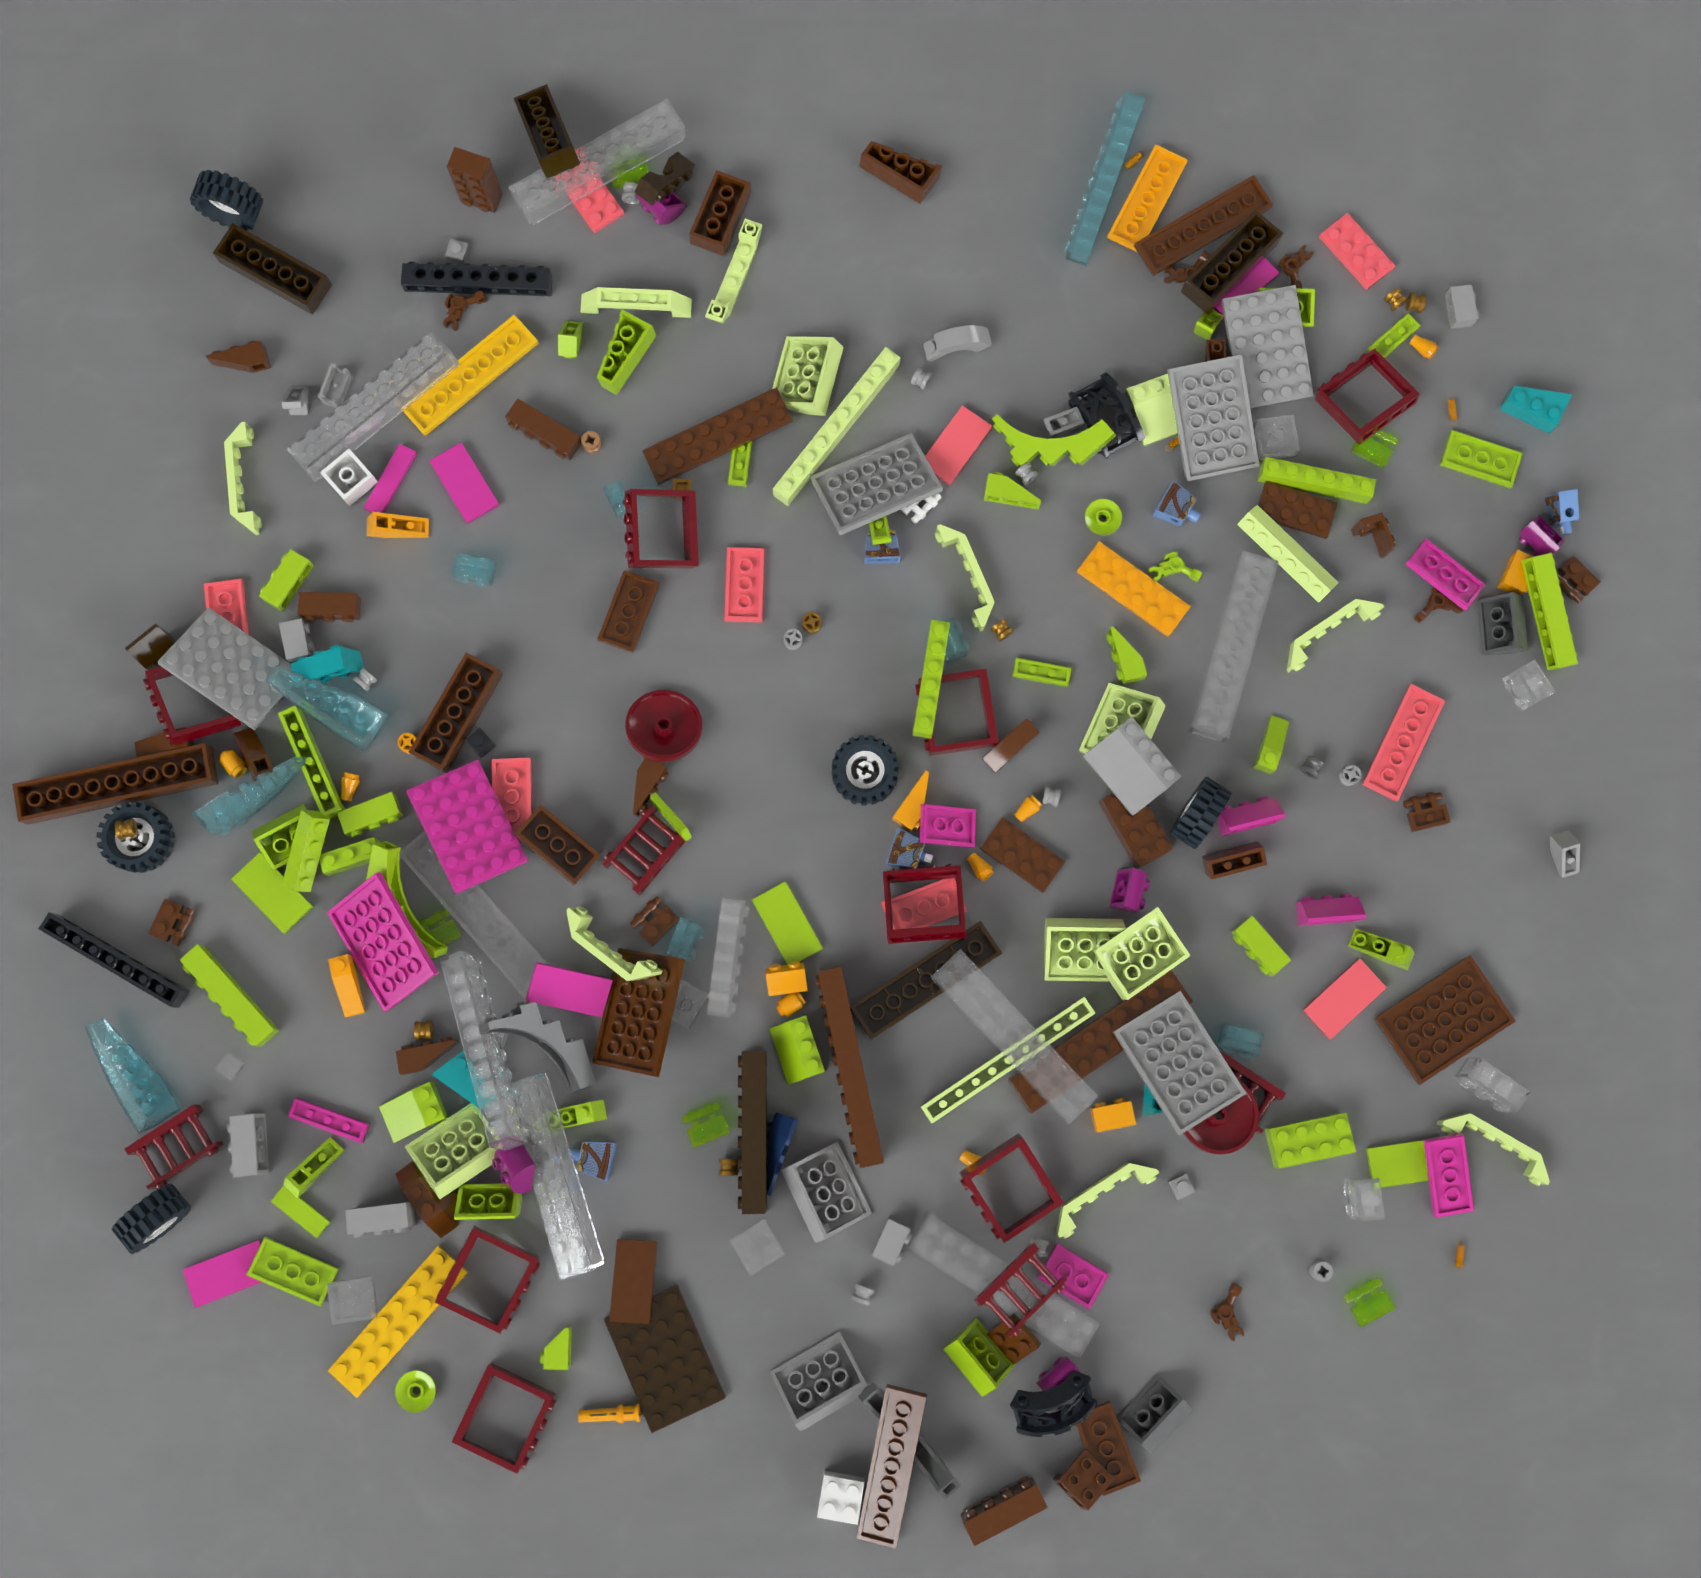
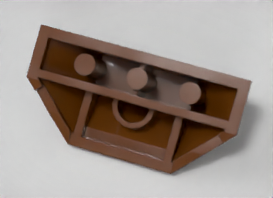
M410 1162L396 1173L405 1196L424 1223L440 1238H443L458 1226L459 1220H454L458 1196L456 1190L439 1199L415 1162Z

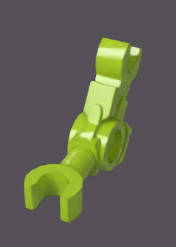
M1178 552L1166 554L1164 557L1166 562L1160 563V567L1154 566L1148 570L1149 574L1152 572L1158 574V576L1153 578L1156 582L1160 580L1162 575L1165 578L1173 573L1180 574L1182 572L1198 583L1202 575L1201 571L1185 566L1183 560L1177 557Z

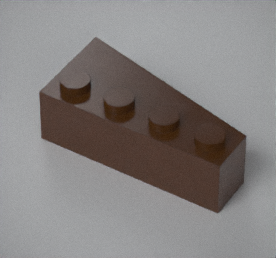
M873 141L862 152L859 166L921 204L938 181L942 165L929 164L925 159L920 158L918 160L909 157L910 154L895 152L893 148Z

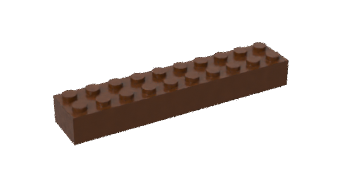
M206 743L14 783L12 786L18 822L29 825L114 807L122 803L137 802L217 785L219 783L213 748Z
M840 966L818 971L819 976H816L815 980L817 989H822L823 995L819 996L821 1008H826L827 1015H823L826 1028L830 1027L831 1034L828 1035L830 1047L834 1046L835 1049L832 1059L834 1066L839 1068V1073L836 1074L838 1086H843L844 1093H841L840 1096L842 1105H847L848 1112L844 1114L847 1125L851 1124L852 1132L849 1133L851 1145L855 1144L857 1151L853 1152L855 1165L859 1164L860 1168L882 1164L884 1163L842 968Z
M1170 970L1129 1000L1120 1002L1008 1081L1028 1111L1034 1113L1124 1050L1115 1037L1114 1031L1179 991L1182 992L1189 1005L1193 1000L1172 970Z

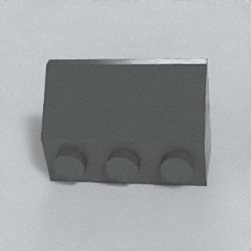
M1510 592L1477 600L1482 655H1503L1529 651L1523 595Z
M1157 1374L1117 1417V1420L1152 1454L1189 1414L1192 1408Z

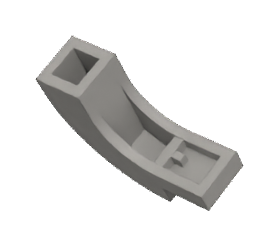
M966 325L934 334L933 339L923 343L927 361L932 362L954 351L971 350L979 352L992 346L988 328L978 325Z

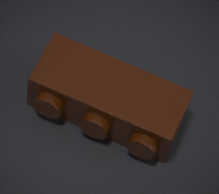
M299 592L298 615L307 622H315L316 619H323L325 622H334L335 619L342 620L343 622H353L354 620H360L361 597L357 593Z
M1257 841L1202 856L1205 873L1211 880L1267 865L1264 847Z

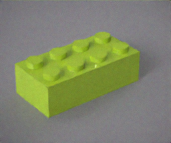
M1340 1112L1265 1128L1274 1168L1280 1169L1356 1152L1347 1113Z

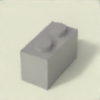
M1472 285L1450 287L1445 293L1450 329L1472 327L1479 318V310L1475 304L1476 293L1473 291Z
M302 618L279 623L285 657L288 662L293 663L298 661L300 657L313 656L315 647L313 642L310 641L311 628L309 623H306Z
M888 1218L871 1255L892 1266L895 1265V1262L899 1264L904 1253L901 1249L904 1244L908 1245L912 1236L909 1233L910 1228Z

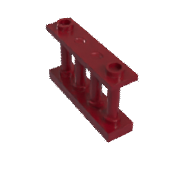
M653 805L651 808L647 807L642 812L640 821L618 847L604 857V863L602 864L607 869L611 865L632 881L634 886L632 890L639 896L686 842L678 832L673 831L654 815L657 809ZM648 821L652 822L671 838L670 841L672 842L668 847H662L642 830ZM636 835L658 852L659 857L655 862H650L629 844ZM623 850L645 867L647 872L642 877L635 875L617 860V857Z
M1219 1050L1236 1078L1241 1079L1243 1077L1249 1081L1248 1088L1252 1094L1259 1088L1265 1092V1098L1258 1108L1259 1123L1271 1102L1276 1099L1282 1100L1286 1093ZM1257 1126L1256 1133L1262 1134L1264 1130Z
M200 1104L190 1106L124 1148L128 1156H139L149 1172L153 1182L146 1186L148 1190H158L160 1187L166 1186V1181L205 1156H213L219 1152L218 1148L224 1145L222 1141L212 1143L198 1119L199 1114L204 1111ZM186 1122L192 1124L205 1146V1149L197 1154L194 1153L181 1131V1125ZM169 1133L174 1134L188 1160L180 1165L176 1163L164 1142V1136ZM152 1144L157 1145L171 1169L163 1176H160L146 1152L148 1151L147 1147Z
M1030 1243L974 1299L978 1306L988 1305L1009 1328L1004 1334L1006 1337H1016L1023 1330L1021 1326L1055 1292L1058 1294L1066 1287L1064 1283L1068 1279L1064 1276L1057 1280L1037 1258L1036 1252L1039 1248L1035 1243ZM1026 1262L1032 1263L1052 1285L1044 1294L1023 1272L1022 1266ZM1012 1276L1014 1278L1017 1277L1036 1297L1037 1301L1030 1308L1008 1286L1009 1283L1007 1281ZM997 1290L1003 1291L1024 1314L1016 1323L994 1301L993 1294Z

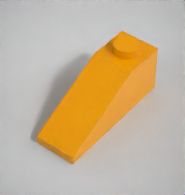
M372 512L367 517V536L379 538H428L429 518Z
M928 771L924 772L892 818L893 821L909 832H912L913 829L918 830L920 827L921 804L925 803Z
M346 954L328 959L331 976L345 1017L365 1013L353 957Z

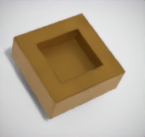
M673 479L672 490L692 491V480ZM673 497V499H682V497Z

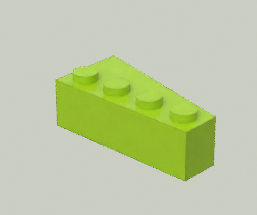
M624 310L620 312L619 322L616 323L614 329L615 333L609 342L608 352L604 356L597 375L601 387L615 395L619 393L656 338V333L651 324Z

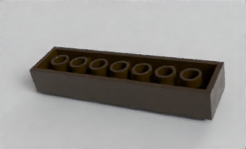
M982 921L966 930L967 938L950 940L850 1006V1009L870 1040L1002 954Z
M742 1051V1055H738V1067L742 1068V1075L738 1076V1088H742V1096H738V1108H742V1116H738V1128H742V1136H738V1148H742V1156H738V1169H742V1176L738 1177V1189H742V1196L738 1197V1210H742V1214H766L767 1052Z

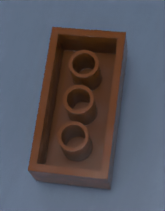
M454 147L446 167L460 201L468 207L475 206L483 212L490 211L495 213L503 193L490 158Z
M716 170L690 230V244L725 256L751 195L750 182Z
M1114 793L1099 802L1135 869H1139L1173 850L1149 804L1132 816Z
M541 804L514 835L573 886L600 856L596 850Z
M1023 1477L1017 1481V1485L1013 1487L1006 1486L999 1491L1000 1494L994 1497L989 1495L981 1500V1504L975 1507L970 1505L963 1509V1513L960 1515L974 1546L1048 1508L1033 1477Z

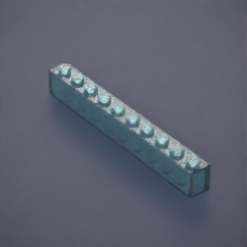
M1125 91L1123 98L1119 97L1116 105L1118 112L1117 114L1113 113L1110 122L1113 125L1112 129H1108L1104 140H1107L1106 145L1102 144L1099 156H1102L1101 160H1096L1093 169L1096 172L1095 176L1090 177L1087 186L1090 188L1089 193L1085 192L1082 200L1084 207L1083 209L1079 208L1076 219L1079 220L1078 224L1073 225L1070 233L1073 238L1071 241H1067L1064 250L1067 252L1066 260L1084 266L1087 265L1145 102L1144 97Z

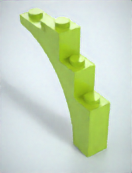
M998 414L992 418L995 423L993 427L999 433L1003 432L1005 434V441L1011 448L1015 446L1010 453L1013 456L1011 460L1016 466H1022L1027 462L1031 463L1041 454L1040 459L1046 466L1050 464L1054 467L1068 453H1071L1069 458L1075 464L1079 463L1083 466L1117 436L1103 419L1091 428L1076 435L1046 439L1033 437L1016 430Z
M387 841L373 844L366 880L375 873L381 872L430 958H438L447 954L448 946L437 941L425 931L408 906L400 879L399 860L401 847Z

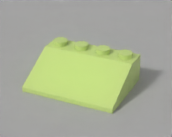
M786 336L772 389L778 388L788 410L807 415L826 416L844 348L834 337Z
M1168 374L1126 389L1125 395L1132 405L1129 409L1133 413L1134 418L1138 417L1145 435V439L1142 440L1144 446L1178 434Z
M1108 683L1079 751L1086 754L1124 720L1133 717L1147 736L1152 739L1166 707L1165 704L1157 696Z
M1158 907L1094 950L1110 983L1122 1000H1129L1190 957V954Z
M1045 918L1044 980L1110 982L1094 950L1126 929L1123 919Z
M470 1103L407 1144L405 1148L438 1198L441 1199L491 1166L496 1150L504 1142L478 1107Z

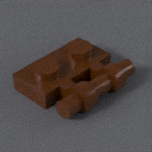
M1572 556L1558 569L1563 574L1561 577L1557 573L1560 587L1568 593L1567 596L1571 600L1574 599L1578 604L1584 599L1579 592L1586 596L1600 583L1575 556ZM1567 580H1569V581L1575 586V588H1573V587L1567 582Z
M1430 792L1422 797L1413 796L1409 800L1403 801L1404 808L1412 807L1414 811L1407 814L1412 832L1451 823L1446 804L1438 806L1437 803L1438 800L1443 799L1441 792ZM1428 803L1430 805V808L1421 809V804Z
M658 896L652 901L650 900L640 913L637 912L634 915L635 918L630 922L634 928L640 923L644 926L639 933L652 946L680 920L667 905L662 910L657 907L662 902ZM654 911L656 916L648 923L645 918Z
M164 898L148 934L166 942H169L172 935L174 936L172 944L179 947L181 941L186 937L185 932L189 924H192L194 920L192 917L195 910L187 908L186 913L182 914L185 906ZM178 920H182L178 930H174Z

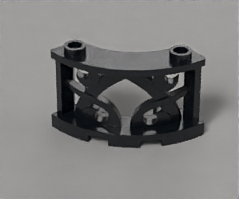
M1106 372L1100 375L1101 379L1075 393L1069 392L1070 400H1068L1071 409L1074 407L1078 408L1088 429L1100 421L1096 419L1099 402L1107 407L1117 406L1119 408L1114 416V426L1108 424L1117 435V443L1109 447L1105 445L1097 452L1108 458L1110 457L1109 455L1131 443L1145 439V435L1138 417L1134 418L1133 413L1129 409L1132 405L1125 393L1121 394L1118 391L1117 382ZM1108 396L1113 399L1112 401H1106ZM1084 399V400H1086L1088 403L1083 404V403L1081 402V400ZM1118 417H1123L1125 422L1120 421V426H1118ZM1131 434L1130 436L1121 440V435Z
M1073 1370L1062 1383L1051 1389L1039 1392L1018 1390L1010 1403L1017 1421V1433L1031 1437H1043L1042 1435L1048 1434L1056 1436L1070 1431L1071 1427L1079 1422H1084L1097 1406V1400L1092 1397L1090 1376ZM1064 1406V1408L1059 1411L1050 1414L1045 1413L1046 1411Z

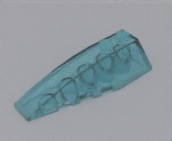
M278 667L267 680L272 687L297 707L363 752L375 740L387 718V714L354 693L341 691L335 686H327L322 684L321 681L305 678L299 673L282 667Z
M293 757L272 768L273 773L266 772L256 776L257 781L239 785L240 790L230 793L227 791L192 812L191 815L211 834L227 835L232 831L233 827L245 824L248 818L268 805L281 793L305 764L306 759L304 757Z
M104 1018L85 1025L102 1071L138 1134L157 1126L181 1109L162 1077L148 1066V1062L144 1058L141 1059L134 1052L135 1049L130 1044L127 1045L121 1039V1035Z

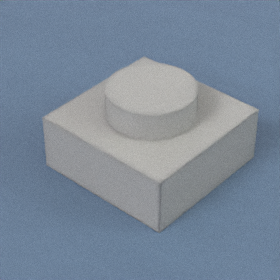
M450 239L445 254L446 259L464 263L469 249L468 243Z
M1187 1174L1168 1181L1177 1201L1195 1193Z

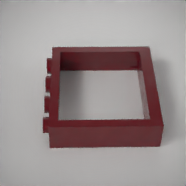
M1374 348L1369 353H1364L1357 362L1350 363L1342 373H1336L1327 384L1323 383L1317 390L1315 400L1361 445L1415 405L1420 393ZM1372 365L1403 398L1360 429L1328 396Z
M629 489L625 491L623 504L625 505L626 512L624 514L626 533L624 540L627 544L625 558H627L628 568L692 569L698 567L696 492L691 490ZM637 496L682 497L685 560H640Z
M163 667L145 671V679H143L145 689L151 692V696H149L153 707H157V719L160 724H164V736L167 740L170 739L172 746L241 726V721L228 713L229 716L176 731L156 684V680L173 676V674Z
M987 669L945 674L941 677V683L978 677L988 738L935 746L932 733L931 739L927 738V740H924V747L926 751H929V756L994 747L999 743ZM919 678L918 684H915L916 695H919L922 678Z
M947 864L944 867L930 865L919 869L917 867H909L906 870L893 868V871H883L888 944L967 938L961 865L951 866V864ZM956 878L959 912L958 925L893 930L890 883Z
M1019 1133L959 1172L963 1178L960 1180L965 1190L970 1189L973 1194L970 1196L976 1207L980 1205L982 1208L981 1216L986 1223L990 1221L993 1226L990 1230L996 1239L1001 1238L1004 1243L1064 1204L1024 1138ZM1019 1148L1050 1200L1003 1231L971 1179Z
M474 1225L435 1298V1303L501 1334L503 1329L507 1330L512 1320L509 1318L511 1312L518 1309L521 1303L519 1297L522 1292L526 1293L531 1283L528 1281L531 1274H536L540 1263H538L539 1258L537 1255ZM478 1237L530 1262L498 1324L446 1299Z
M490 1363L479 1382L453 1437L452 1443L518 1474L521 1469L525 1470L530 1460L527 1455L530 1450L534 1451L539 1440L536 1436L539 1430L543 1431L548 1420L545 1417L547 1412H552L556 1400H554L556 1393ZM493 1376L545 1400L516 1463L465 1439Z

